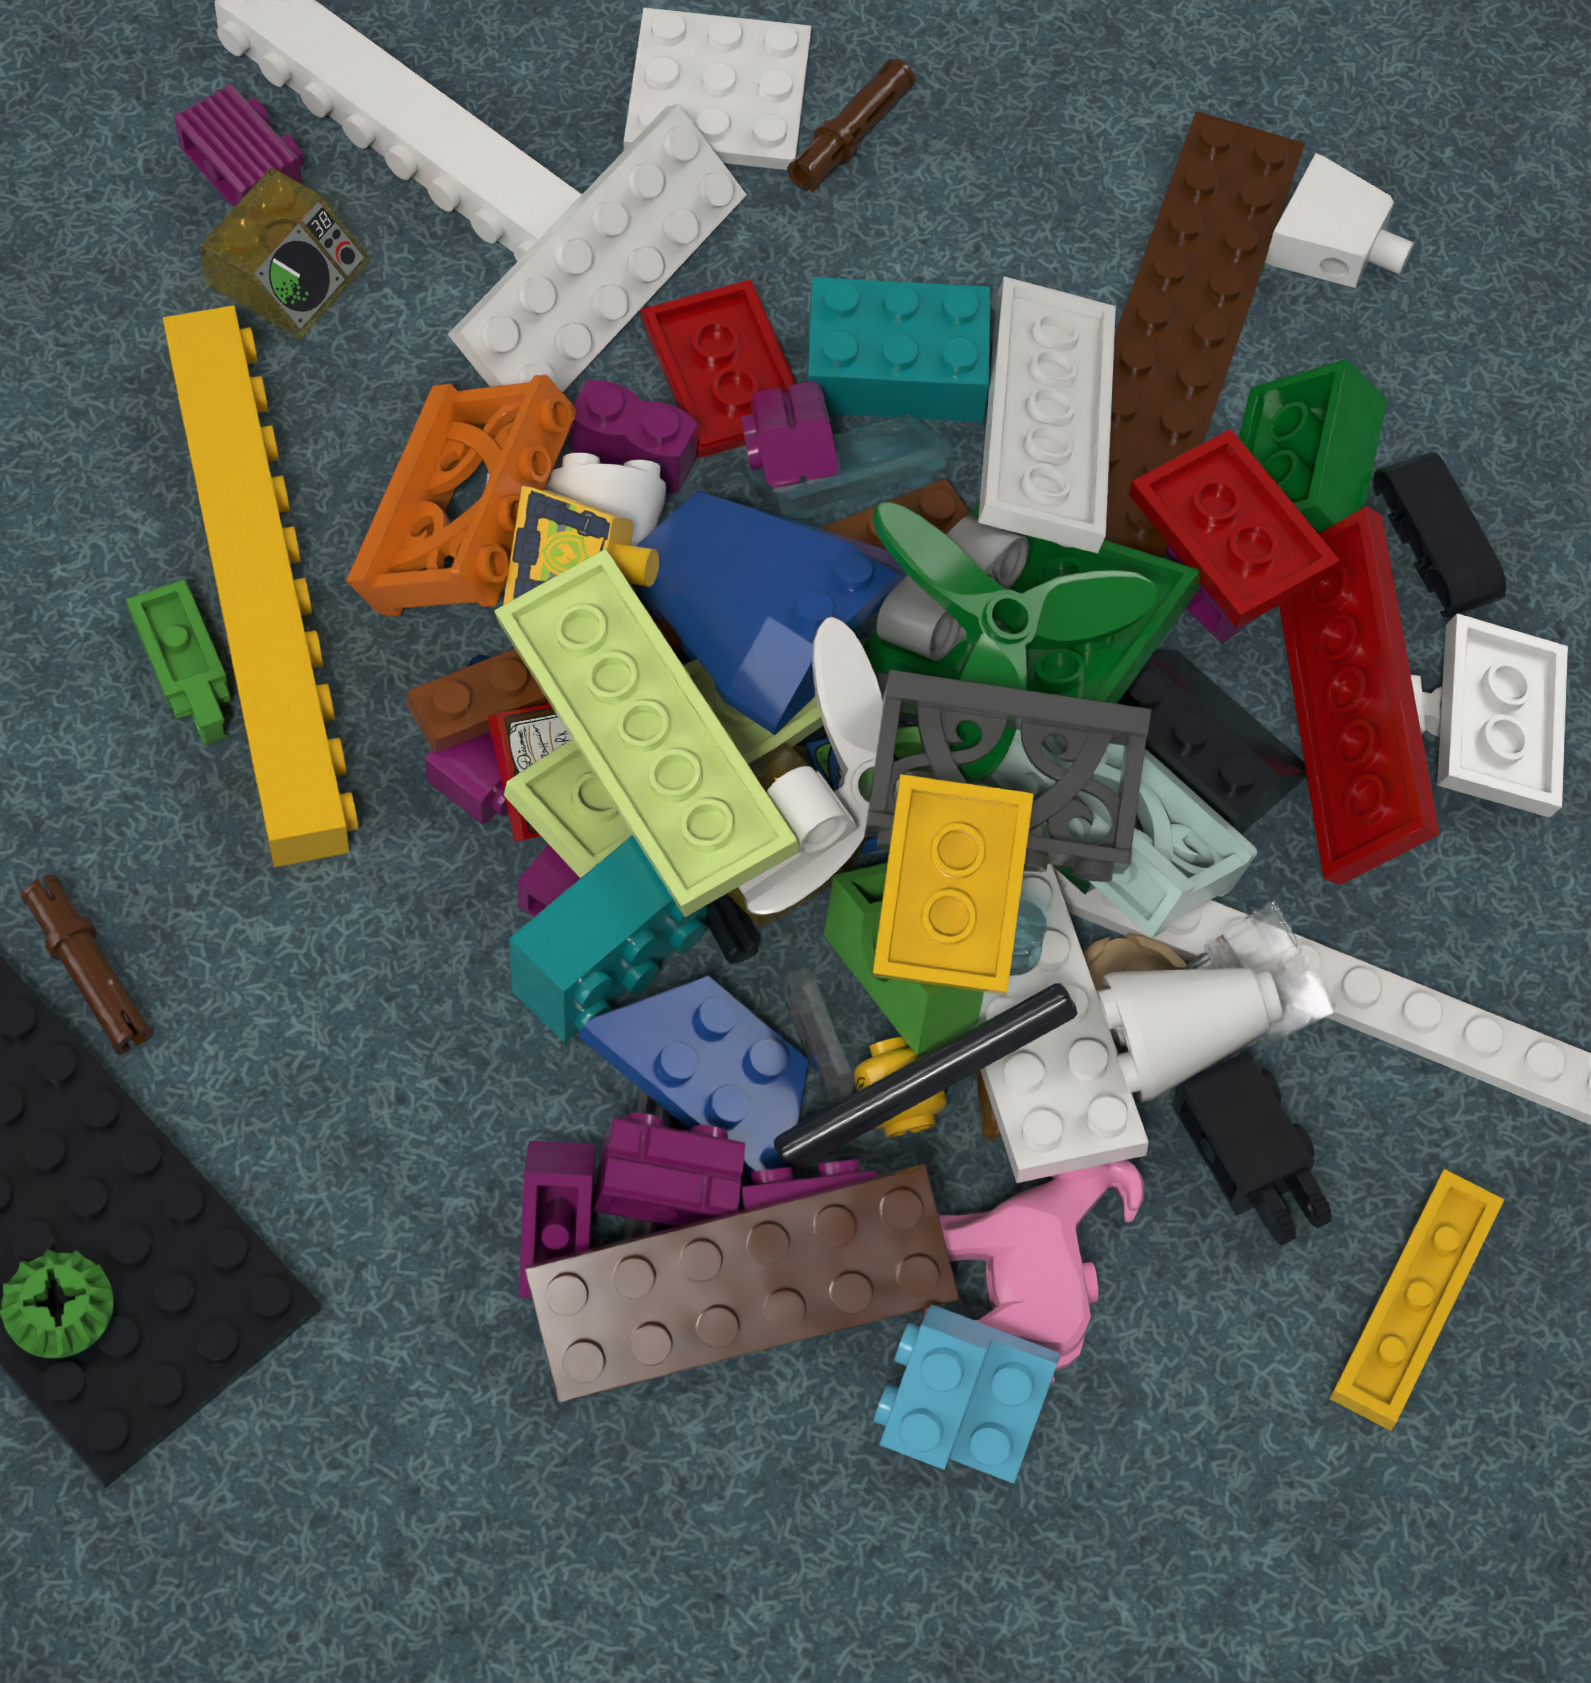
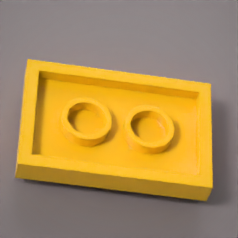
M900 774L872 976L1000 995L1007 994L1034 793Z

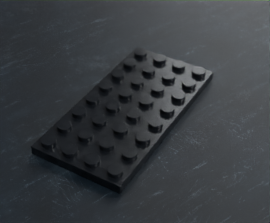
M0 956V1310L2 1308L3 1284L10 1282L17 1273L21 1261L30 1262L41 1257L47 1249L56 1253L70 1254L77 1250L83 1257L94 1264H100L111 1285L114 1300L110 1322L100 1338L82 1352L63 1358H43L30 1354L20 1348L6 1331L0 1314V1369L104 1488H107L321 1310L317 1299ZM56 1280L51 1281V1288L48 1289V1299L37 1303V1307H47L51 1317L55 1318L58 1327L62 1326L61 1315L64 1314V1303L75 1300V1296H65L61 1286H58Z

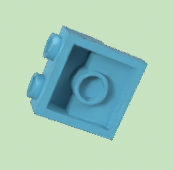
M931 1304L921 1327L908 1323L899 1344L894 1362L907 1367L900 1387L887 1383L879 1402L873 1422L886 1426L879 1445L945 1470L948 1460L951 1459L1014 1484L1061 1353Z

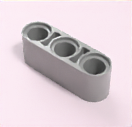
M965 516L946 534L983 572L1005 589L1009 590L1014 585L1025 567L1029 545L1028 540L1023 535L978 523V518L974 516ZM908 575L885 598L877 618L876 630L882 640L933 661L943 659L966 635V631L947 610L931 598Z

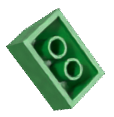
M1348 359L1251 387L1239 439L1319 534L1365 507L1387 398Z

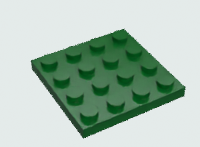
M980 501L968 516L979 517ZM1020 534L1028 540V557L1020 577L1009 590L1022 594L1057 577L1090 571L1135 572L1150 579L1157 586L1158 595L1154 605L1141 620L1127 629L1104 639L1070 648L1026 649L1027 691L1117 704L1200 589V570L1106 540L1103 541L1099 552L1094 553L1075 547H1064L1055 542ZM993 618L995 625L1001 631L1011 634L1009 627L1003 621ZM876 630L864 644L863 648L872 669L888 675L889 670L957 680L971 645L967 640L966 634L943 659L933 661L882 640Z

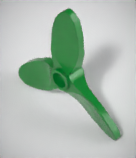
M880 502L872 513V522L876 534L887 551L904 572L931 598L946 609L966 631L967 640L971 648L957 680L1026 690V649H1064L1104 639L1127 629L1141 620L1154 605L1158 595L1157 586L1150 579L1138 573L1128 571H1090L1057 577L1020 594L1014 590L1005 589L995 582L946 534L908 508L891 502ZM993 618L1003 621L1009 627L1011 634L1001 631L995 625ZM969 722L959 724L956 727V733L960 739L964 740V743L959 745L949 744L950 752H955L977 745L981 741V733L978 727ZM1005 728L998 744L982 759L971 764L957 766L968 784L975 785L984 781L999 767L1009 750L1017 729Z

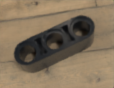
M1429 452L1379 468L1375 471L1373 476L1374 493L1376 497L1382 495L1391 511V514H1388L1387 517L1402 544L1408 543L1418 562L1413 564L1428 592H1435L1445 609L1440 611L1442 617L1448 618L1457 613L1460 614L1502 600L1505 597L1506 578L1501 563L1445 462L1437 453Z

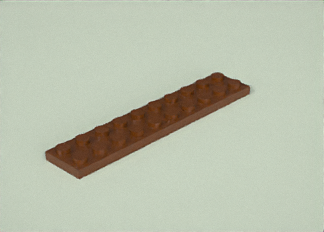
M1195 112L1114 337L1107 517L1104 540L1165 558L1169 544L1129 496L1131 482L1204 443L1266 261L1273 232L1280 220L1305 143L1202 112Z

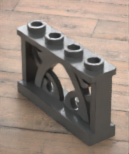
M889 670L885 685L864 835L878 838L877 847L889 850L895 811L892 789L899 780L900 774L905 775L910 771L930 768L937 780L968 784L957 766L971 764L982 759L998 744L1005 728L1021 730L1022 746L1031 764L1046 777L1057 781L1053 787L1032 803L1029 832L1047 821V828L1051 839L1028 835L1024 871L1045 872L1047 871V865L1053 864L1073 867V876L1079 879L1110 882L1112 881L1113 874H1124L1131 863L1132 842L1151 709ZM900 712L916 714L924 754L908 756L893 763ZM969 722L978 727L981 733V741L977 745L966 750L950 752L947 744L959 745L964 743V740L960 739L956 733V727L959 724ZM1049 736H1060L1066 741V751L1056 755V758L1065 762H1073L1068 770L1056 765L1043 754L1041 744L1044 739ZM1109 743L1125 746L1118 795L1107 786L1090 779L1103 758ZM1080 791L1100 800L1111 817L1109 833L1102 840L1095 843L1080 842L1074 839L1068 831V824L1074 818L1085 819L1091 826L1093 824V818L1089 809L1083 803L1073 800Z

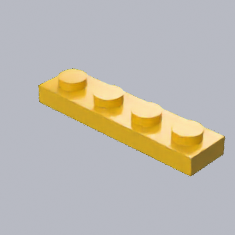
M1446 1169L1442 1171L1338 1380L1330 1400L1389 1431L1393 1429L1505 1199Z

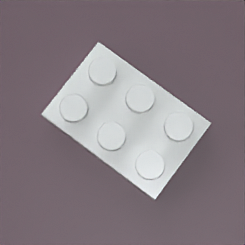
M1458 613L1446 624L1437 786L1549 818L1562 808L1568 646Z

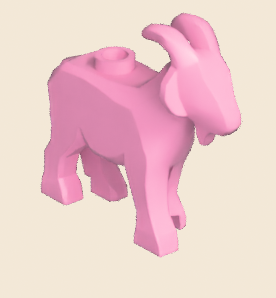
M1129 1160L1051 1176L1052 1181L1022 1191L997 1205L991 1211L959 1216L938 1214L950 1261H986V1281L989 1304L992 1311L981 1319L974 1321L1061 1353L1055 1372L1068 1367L1080 1357L1085 1334L1091 1319L1089 1303H1097L1098 1281L1093 1262L1082 1263L1076 1228L1108 1188L1114 1189L1122 1201L1124 1221L1129 1223L1134 1220L1144 1200L1145 1190L1144 1180L1140 1172ZM925 1308L924 1318H925V1316H926V1314H927L929 1308ZM1054 1375L1051 1384L1055 1383Z

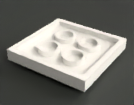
M643 8L624 136V150L665 107L679 103L723 163L787 170L789 163L796 158L811 26Z

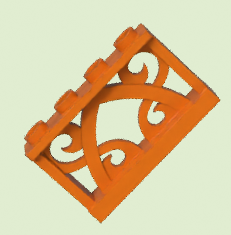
M546 374L533 376L531 382L457 391L451 383L432 386L346 582L377 613L389 617L400 616L403 608L474 602H478L482 607L495 606L508 576L522 486L545 489L550 473L554 468L575 418L576 408ZM484 460L490 478L482 497L461 516L450 523L445 512L456 487L463 483L477 469L481 461ZM451 555L454 559L452 567L443 569L444 559Z

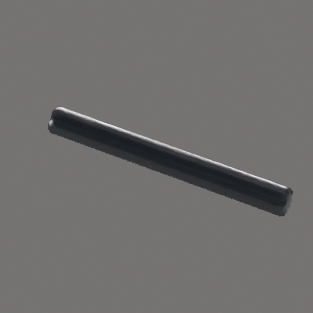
M1054 983L781 1133L773 1141L781 1162L785 1167H791L792 1171L801 1169L1069 1022L1078 1014L1076 1005L1067 989L1061 983Z

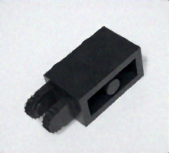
M1247 1051L1179 1084L1171 1106L1236 1216L1255 1208L1273 1239L1277 1241V1244L1284 1245L1294 1240L1297 1233L1293 1219L1286 1211V1207L1279 1197L1280 1195L1290 1191L1301 1211L1309 1220V1223L1316 1228L1332 1221V1210L1311 1173L1315 1163L1313 1159L1315 1153L1308 1133L1299 1123L1292 1124L1280 1104L1281 1094L1274 1077L1267 1069H1259L1251 1054Z

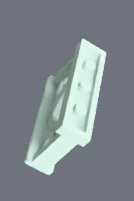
M1016 730L1009 750L1001 764L981 783L993 788L1034 793L1033 801H1035L1053 787L1057 781L1046 777L1031 764L1022 746L1021 730ZM1049 736L1043 740L1041 750L1050 761L1067 770L1073 764V762H1065L1056 758V755L1064 753L1067 749V743L1062 737ZM1109 743L1103 758L1090 779L1100 782L1118 795L1125 746ZM1145 749L1136 812L1143 832L1134 828L1130 866L1124 874H1113L1112 881L1089 882L1150 938H1153L1164 932L1170 922L1217 896L1222 897L1228 894L1257 855V849ZM1080 791L1073 800L1083 803L1089 809L1093 818V824L1091 826L1085 819L1074 818L1068 824V831L1074 839L1080 842L1095 843L1102 840L1109 833L1111 817L1100 800ZM1046 821L1041 825L1043 831L1041 837L1051 839Z

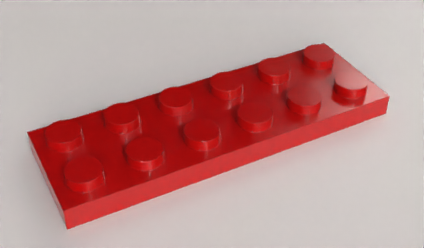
M1367 506L1319 533L1320 537L1340 559L1336 574L1279 605L1323 879L1339 886L1440 835L1382 514Z

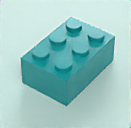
M812 277L808 319L806 382L816 380L821 385L828 414L983 422L989 390L990 287Z
M632 835L509 938L512 993L566 1043L581 1031L590 1019L611 1012L612 1007L610 1004L628 990L632 995H635L644 990L658 974L660 967L657 964L674 949L679 954H684L694 947L706 931L704 923H706L707 905L684 917Z

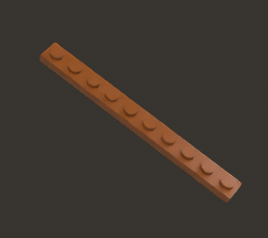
M947 478L886 501L908 508L944 534H947L961 519L970 513ZM876 506L820 527V529L881 547L887 551L877 536L872 522V513ZM642 598L639 599L675 655L684 654L685 652L681 648L682 639L666 619L660 622ZM515 648L407 691L406 706L435 754L490 732L487 716L550 704Z

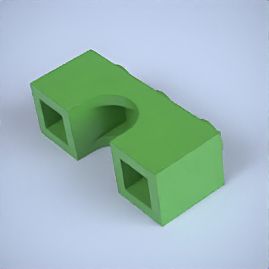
M887 863L833 875L824 937L917 1056L927 1054L971 1030L972 1027L977 1026L984 992L872 976Z

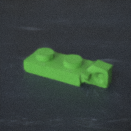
M183 579L125 599L128 612L168 708H172L176 719L191 715L204 746L228 738L223 725L225 723L224 717L218 706L231 701L227 677L186 580Z

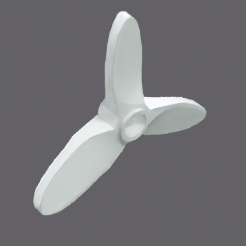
M834 617L826 618L818 627L813 640L812 666L814 686L824 728L843 773L839 781V789L834 791V793L853 818L858 829L750 903L744 897L746 909L751 914L767 915L778 913L796 904L823 885L852 856L865 837L864 831L869 802L865 801L860 795L858 780L862 773L873 772L883 699L876 675L863 646L855 633L844 622ZM910 771L905 774L935 779L932 772ZM899 780L892 789V797L895 804ZM977 783V784H975V785H979V786L990 787V786H987V785L982 784V783ZM1041 825L1031 830L1028 835L1041 837L1043 833Z

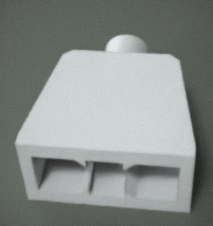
M1316 153L1273 232L1265 263L1356 288L1369 262L1400 275L1411 254L1414 242L1385 231L1394 205L1390 195Z

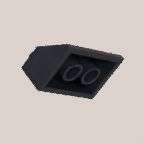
M1177 650L1152 654L1117 703L1151 709L1145 749L1241 835L1307 777L1305 763Z

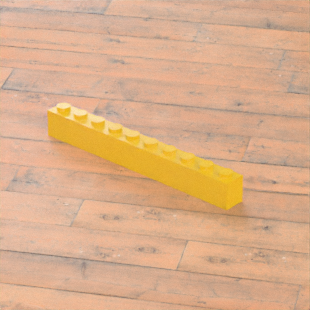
M234 305L163 317L171 365L273 866L279 867L350 853L347 832L359 830L352 793L339 794L336 777L347 775L340 737L327 739L324 722L335 720L328 683L316 685L313 669L323 667L322 654L317 631L304 632L301 616L311 615L312 609L306 579L293 580L290 564L301 563L294 526L282 528L279 513L289 512L290 508L283 475L271 477L268 463L279 461L272 425L260 427L258 413L268 412L262 376L251 378L249 376L247 364L258 363L251 327L239 329Z

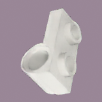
M803 766L787 772L777 779L766 792L796 837L800 852L739 886V890L748 903L858 829L853 818L819 771L815 772L812 767Z

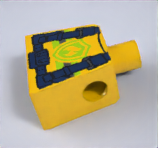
M522 486L503 605L604 549H607L629 584L651 587L657 578L659 570L658 551L656 549L631 546L634 530L633 520L555 492Z

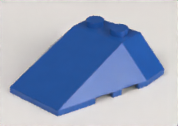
M697 491L636 545L658 551L659 570L657 578L651 587L631 585L660 622L666 619L682 639L681 648L693 662L698 659L713 678L714 689L723 701L773 735H776L815 696L812 646L818 627L826 618L834 617L844 622L854 631L873 612L879 614L885 598L907 574L892 555L881 547Z

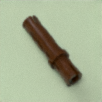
M892 58L889 59L835 118L825 120L814 131V139L810 142V145L789 163L787 172L792 182L804 191L810 189L811 192H814L840 163H847L857 153V145L861 139L915 85L916 80L911 68L899 59H895L894 62Z
M46 875L43 877V881L47 886L45 891L38 879L31 882L22 891L21 900L28 906L47 937L45 948L49 955L55 960H61L111 1041L115 1053L122 1055L128 1052L130 1048L126 1042L130 1038L136 1047L148 1041L153 1035V1030L145 1022L96 943L95 933L97 931L91 920L86 917H80L62 888L58 876Z

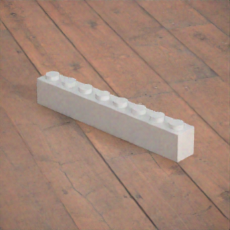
M316 0L214 1L218 24L217 34L223 46L235 56H241L244 53L257 62L264 76L272 84L278 87L284 84L288 85L300 94L303 103L314 115L320 118L326 115L330 116L342 125L346 136L353 144L362 149L370 146L384 156L387 165L395 175L403 180H408L411 177L427 188L431 199L437 206L447 212L453 209L457 210L470 220L473 229L484 241L491 244L499 241L514 253L517 262L582 195Z

